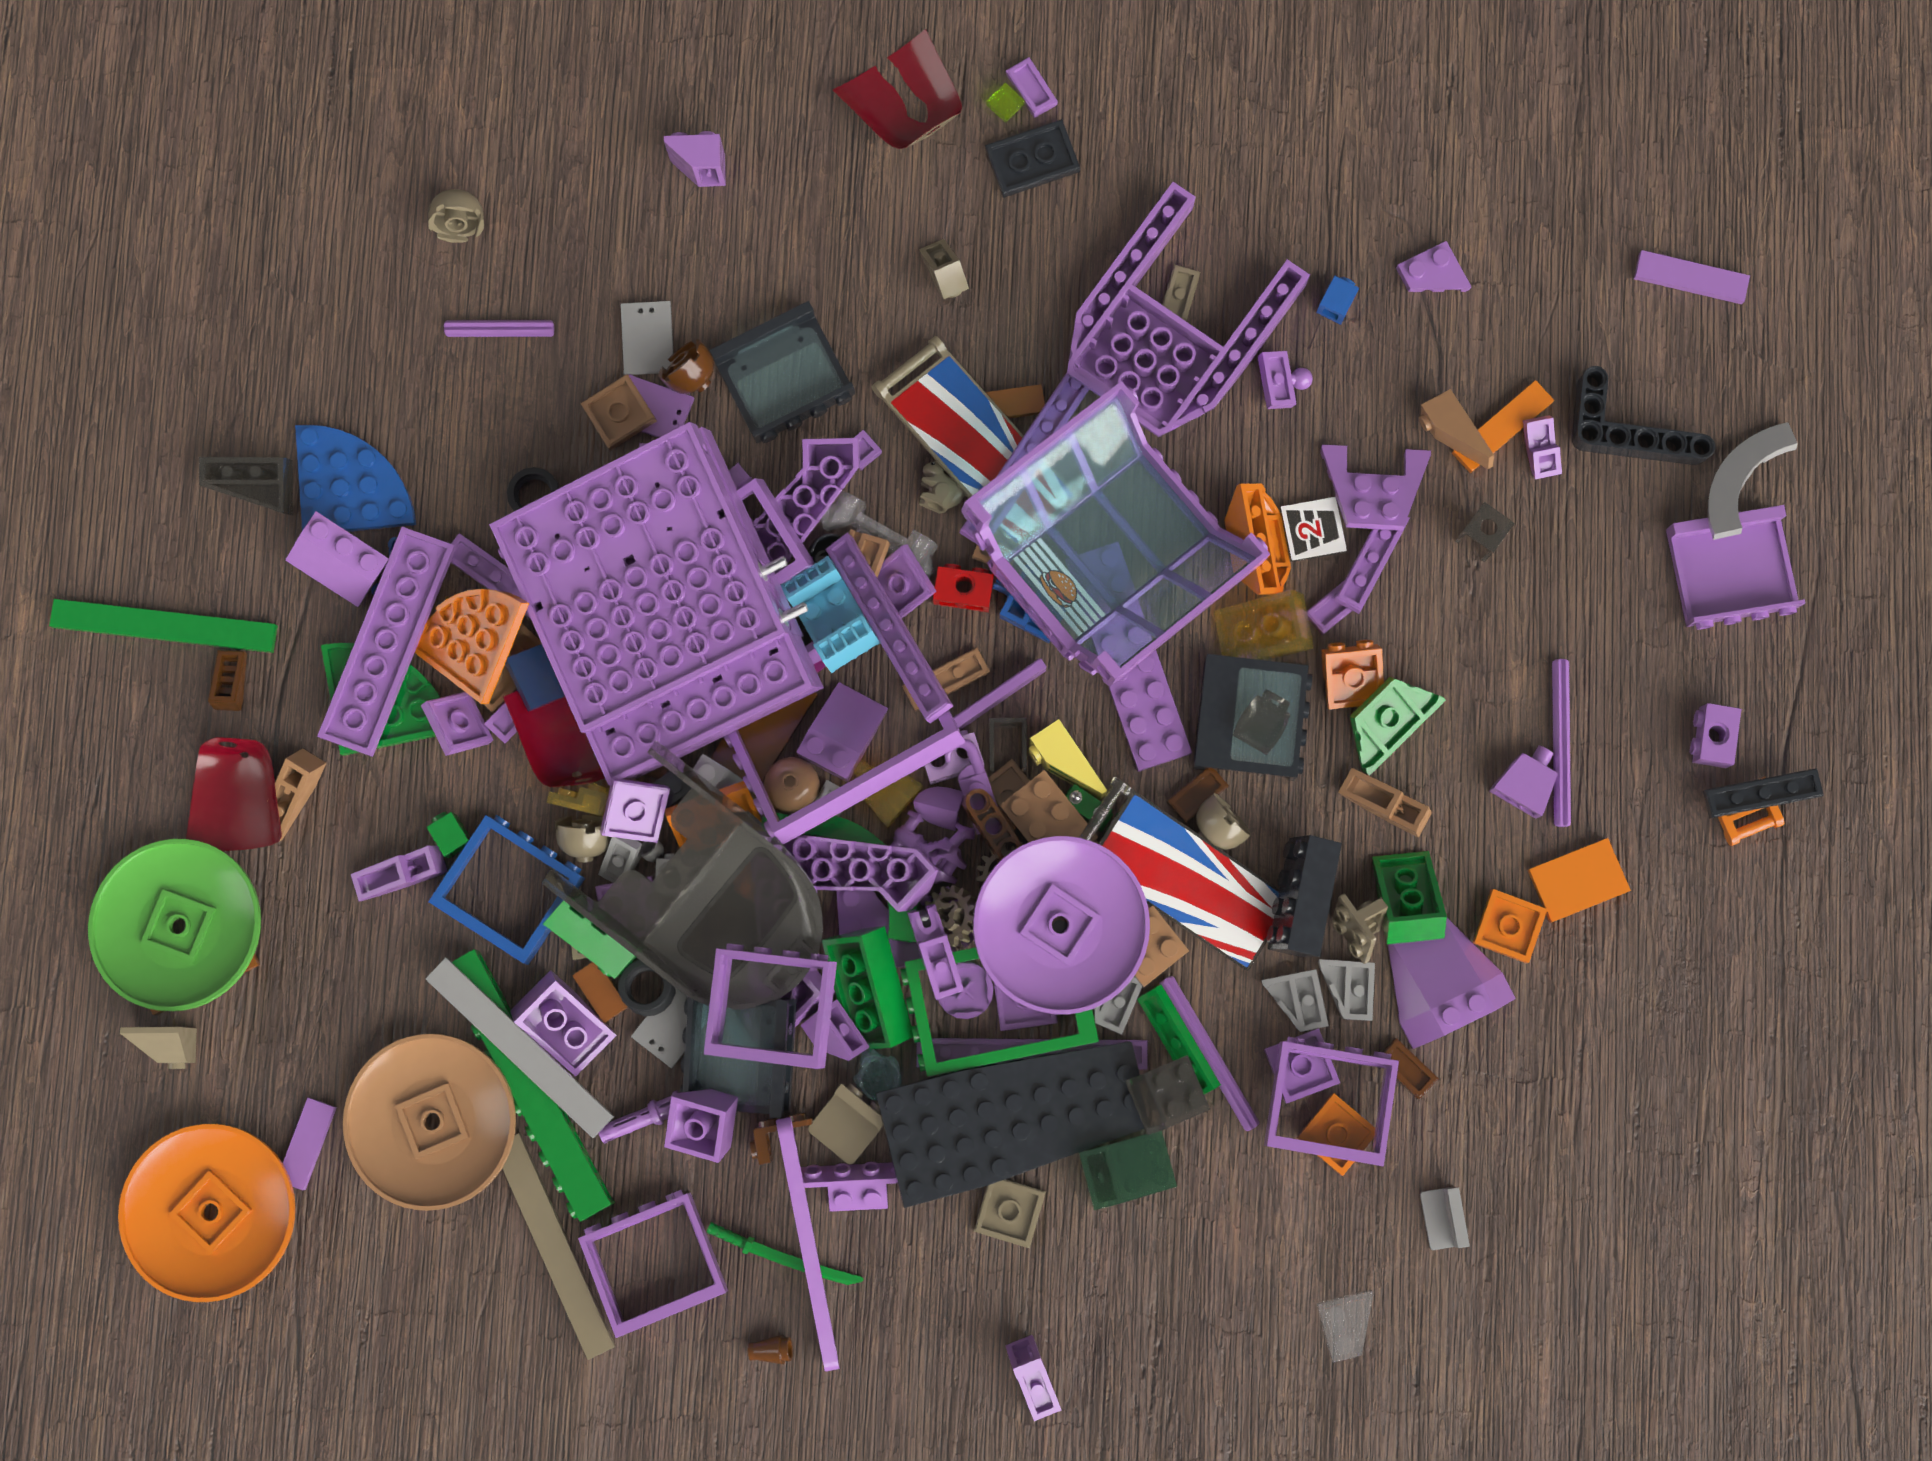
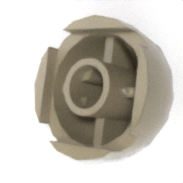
M460 189L442 191L435 196L429 206V229L431 232L432 230L435 231L437 238L451 243L468 241L466 236H472L476 233L477 237L484 229L482 206L477 198L468 191Z
M1216 793L1209 796L1197 811L1196 824L1200 829L1197 836L1208 845L1213 844L1218 849H1233L1244 843L1251 836V832L1238 815L1236 817L1229 809L1231 808L1230 805Z
M582 815V819L573 820V816H566L556 820L555 833L557 844L561 851L569 856L576 857L577 862H591L594 856L601 855L608 849L612 838L602 836L600 833L603 816Z

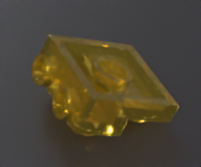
M590 783L588 789L580 787L579 792L558 788L557 793L549 791L546 803L604 816L610 788Z

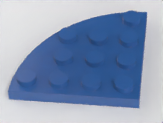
M295 425L302 531L315 512L323 515L347 532L416 525L411 497L403 481L390 462L374 447L362 439L339 429L316 425Z

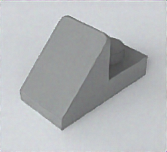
M612 837L598 875L612 883L629 880L642 857L639 854L642 843L637 840Z

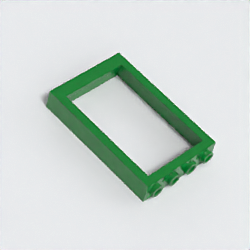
M976 947L952 952L955 963L980 959ZM922 958L906 961V968L900 969L903 986L909 985L911 997H906L909 1015L915 1014L917 1025L912 1026L914 1042L921 1043L923 1053L917 1055L920 1072L926 1071L927 1077L1099 1042L1093 1011L1090 1009L1075 1013L1079 1034L936 1063L918 972L925 970Z

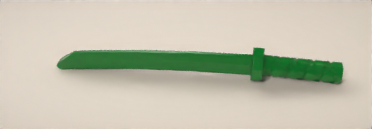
M713 1222L710 1223L706 1233L730 1242V1244L735 1246L737 1245L743 1249L742 1253L744 1254L750 1252L784 1266L805 1272L803 1259L754 1241L755 1238L749 1236V1238L740 1236ZM820 1265L822 1278L845 1285L859 1283L864 1280L862 1276Z

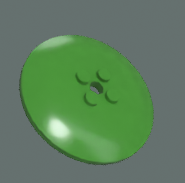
M169 839L148 844L130 853L115 865L101 883L94 897L88 923V940L94 963L108 985L120 996L136 1005L159 1011H183L197 1008L213 1001L228 991L249 966L255 954L260 936L261 911L255 888L244 869L232 857L220 849L189 839ZM182 918L186 923L185 930L180 934H176L173 931V924L177 919Z

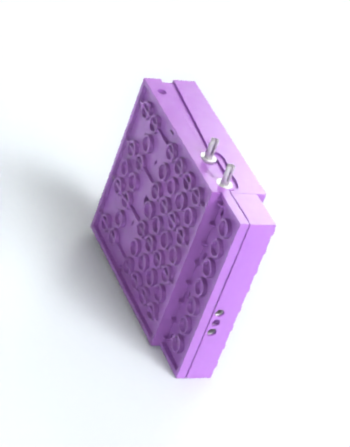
M688 422L489 524L500 547L498 553L502 559H505L522 599L529 603L527 611L579 729L581 733H586L608 785H611L612 778L633 781L824 688L801 638L803 634L795 618L807 612L808 607L804 602L793 608L790 607L774 572L787 565L786 558L782 556L772 562L769 561L744 503L737 493L735 483L711 431L701 427L698 429L696 424Z

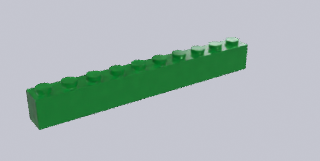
M473 949L452 961L459 970L513 1020L510 1012L511 1008L480 951ZM472 1024L471 1029L478 1040L482 1039L487 1047L484 1053L495 1062L505 1076L514 1098L515 1111L518 1116H524L528 1124L525 1126V1130L532 1142L537 1141L542 1150L538 1152L541 1161L545 1167L550 1166L555 1174V1177L552 1178L553 1183L559 1193H565L569 1201L566 1203V1207L572 1218H578L580 1222L585 1221L613 1205L615 1202L567 1113Z

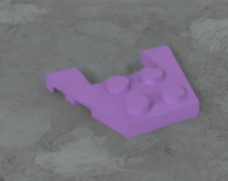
M1322 445L1320 453L1322 459L1325 460L1329 479L1332 480L1336 492L1335 497L1345 526L1350 528L1403 530L1431 456V451L1406 449L1404 453V476L1348 473L1347 446Z

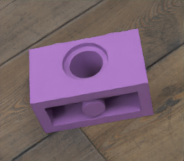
M1707 703L1695 712L1693 725L1697 727L1696 738H1693L1690 744V754L1693 755L1692 763L1728 768L1734 765L1741 709ZM1710 729H1714L1718 732V742H1714L1710 739Z

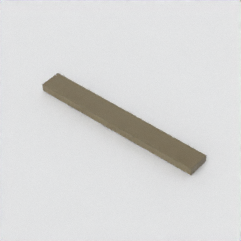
M518 1133L514 1136L510 1154L502 1169L586 1358L589 1360L616 1346L522 1135Z

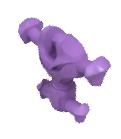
M908 811L907 814L910 817L904 825L896 829L894 841L890 846L919 849L938 869L933 884H939L944 881L955 884L957 879L952 876L955 869L959 867L965 870L967 864L961 857V850L958 846L965 839H974L975 829L962 826L957 822L955 826L958 831L950 839L945 837L943 840L927 843L923 835L914 832L918 824L924 822L921 813ZM930 891L920 901L922 906L925 905V901L932 902L933 898L929 895Z

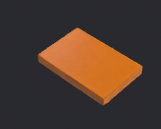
M1608 838L1527 870L1543 908L1547 909L1546 915L1550 923L1631 891Z

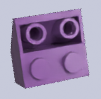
M704 131L700 132L699 135H687L686 133L676 132L671 134V136H664V143L670 161L698 187L726 186L725 153L720 134Z

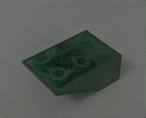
M1162 1130L1078 1152L1093 1210L1121 1204L1177 1187Z

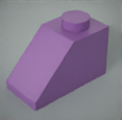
M835 1000L832 1002L827 1053L849 1061L867 1050L869 1045L839 1001ZM818 1011L801 1024L813 1045Z

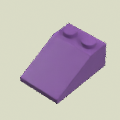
M838 682L796 752L798 757L848 783L888 708Z
M552 970L510 1010L514 1023L574 1076H577L617 1036L574 990Z

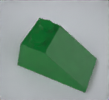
M1429 851L1372 857L1378 899L1382 898L1388 906L1382 923L1387 944L1444 939L1447 915Z

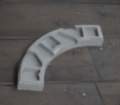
M1788 422L1775 425L1749 437L1738 445L1720 465L1713 479L1708 500V522L1713 540L1741 534L1742 525L1738 513V498L1741 489L1753 470L1759 464L1765 463L1775 456L1796 450L1798 443Z

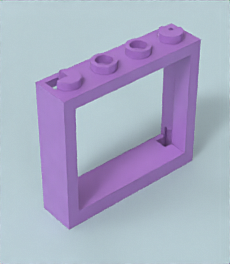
M750 477L739 483L737 493L740 499L744 500L752 493L756 495L795 558L794 562L776 573L780 585L812 567L815 562L764 480L752 479Z
M727 943L726 949L716 948L704 1055L814 1069L825 1068L837 962L828 961V955L811 953L810 959L800 958V952L783 950L782 955L771 954L772 948L754 947V952L743 951L744 945ZM732 959L823 970L813 1054L722 1043Z
M1288 1037L1287 1042H1279L1264 1146L1384 1166L1399 1061L1391 1060L1392 1054L1374 1051L1373 1057L1362 1055L1363 1049L1345 1047V1052L1333 1050L1334 1044L1316 1042V1047L1304 1045L1305 1039ZM1288 1052L1384 1068L1372 1152L1276 1136Z
M682 1190L665 1196L667 1200L665 1203L656 1206L655 1201L638 1207L640 1213L629 1217L627 1212L611 1218L613 1224L604 1228L601 1227L600 1223L584 1229L585 1236L578 1238L616 1338L728 1291L691 1192L684 1195ZM684 1205L714 1284L624 1321L594 1241Z

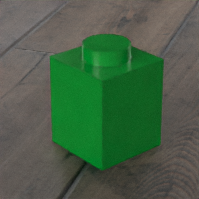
M452 812L438 814L431 820L432 824L427 826L443 856L449 859L460 853L470 840V836L460 819Z

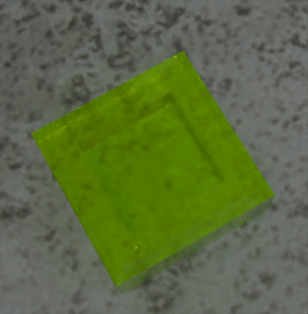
M1004 83L986 101V105L1005 123L1025 104V100L1007 83Z

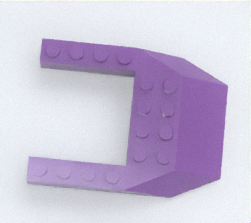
M1174 182L1171 183L1077 311L1067 369L1069 376L1100 397L1120 381L1126 387H1131L1136 392L1140 402L1135 410L1139 424L1157 437L1216 407L1305 288L1310 274L1287 259L1224 347L1139 290L1136 285L1194 206L1196 197Z

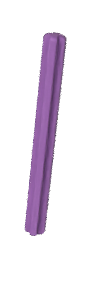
M1556 659L1552 662L1553 770L1557 772V778L1554 783V825L1557 827H1568L1571 824L1569 661L1566 659Z
M1169 976L1162 980L1159 985L1162 984L1221 1085L1219 1087L1244 1130L1250 1131L1259 1125V1120L1175 978Z

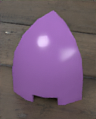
M933 787L920 792L913 803L917 813H921L922 818L927 822L955 831V825L959 821L958 811L961 804H963L964 796L962 791L947 787Z

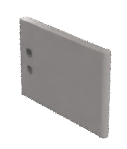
M671 301L621 304L623 375L657 374L662 366L667 369L672 363L669 362L668 358L673 354Z
M676 980V994L669 1007L655 1016H647L631 1036L671 1069L685 1053L682 1035L687 1024L684 1004L688 994ZM705 1004L703 1005L702 1030L708 1022L709 1006Z

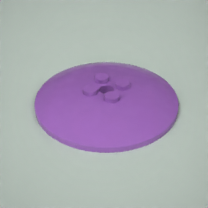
M1054 836L1034 840L1006 855L985 879L976 900L973 916V934L976 950L985 971L995 985L1021 1005L1051 1014H1073L1087 1011L1104 1004L1120 993L1138 971L1146 953L1150 933L1147 901L1140 883L1130 868L1105 847L1089 840L1069 836ZM1057 916H1062L1067 920L1068 926L1063 933H1056L1052 928V921Z

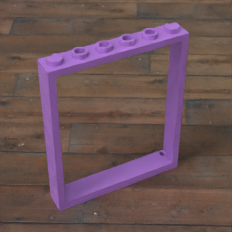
M811 642L805 647L814 665L822 659L813 646L814 642ZM950 710L938 717L943 730L780 821L738 730L724 736L729 747H734L736 751L732 755L735 763L740 770L744 769L746 776L743 777L744 783L750 792L754 791L757 797L753 800L757 810L761 815L764 814L767 819L764 822V826L771 838L776 836L782 844L789 842L966 742Z

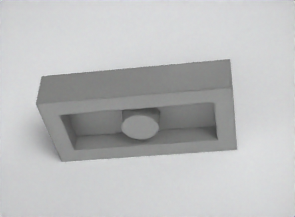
M1453 1186L1421 1192L1420 1198L1430 1249L1470 1247L1459 1187Z

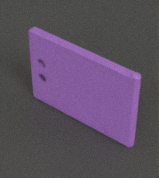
M629 374V377L657 422L641 432L659 438L685 424L694 402V397L674 392L669 388Z

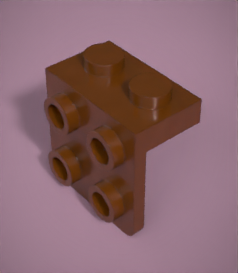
M805 1113L788 1116L791 1117L793 1128L813 1124L812 1117L806 1118ZM777 1118L762 1120L758 1122L759 1127L753 1129L755 1140H751L750 1149L752 1159L758 1158L759 1165L771 1163L773 1160L768 1133L778 1131Z

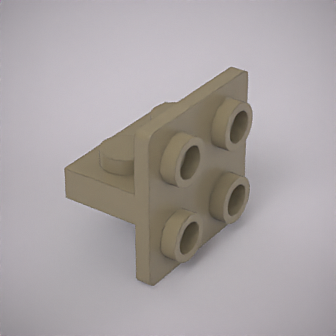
M1344 893L1338 898L1332 924L1339 935L1343 934L1348 941V947L1355 958L1359 957L1361 962L1365 964L1370 960L1376 942L1374 934L1380 931L1388 906L1380 898L1373 903L1372 901H1367L1356 910Z

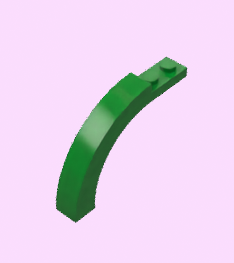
M776 813L780 821L789 816ZM836 815L801 834L886 845L862 826ZM764 816L762 819V824H764V822L767 821L766 817ZM888 902L890 920L888 938L895 941L916 943L907 914L909 911L897 912ZM919 903L912 910L916 909V911H919Z

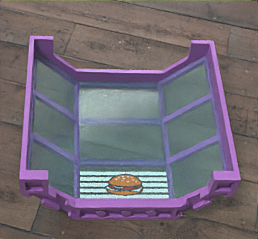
M1122 381L966 500L961 510L965 519L970 520L976 528L972 534L979 548L982 551L986 549L990 556L987 564L991 572L1063 657L1069 661L1073 658L1081 661L1079 663L1080 668L1091 675L1098 672L1103 677V682L1109 686H1112L1254 571L1270 555L1267 551L1266 543L1261 538L1255 537L1252 532L1243 540L1220 528L1216 517L1210 511L1206 512L1200 505L1198 496L1182 484L1180 475L1164 463L1161 453L1147 443L1136 417L1135 410L1140 403L1136 392L1131 387H1126Z

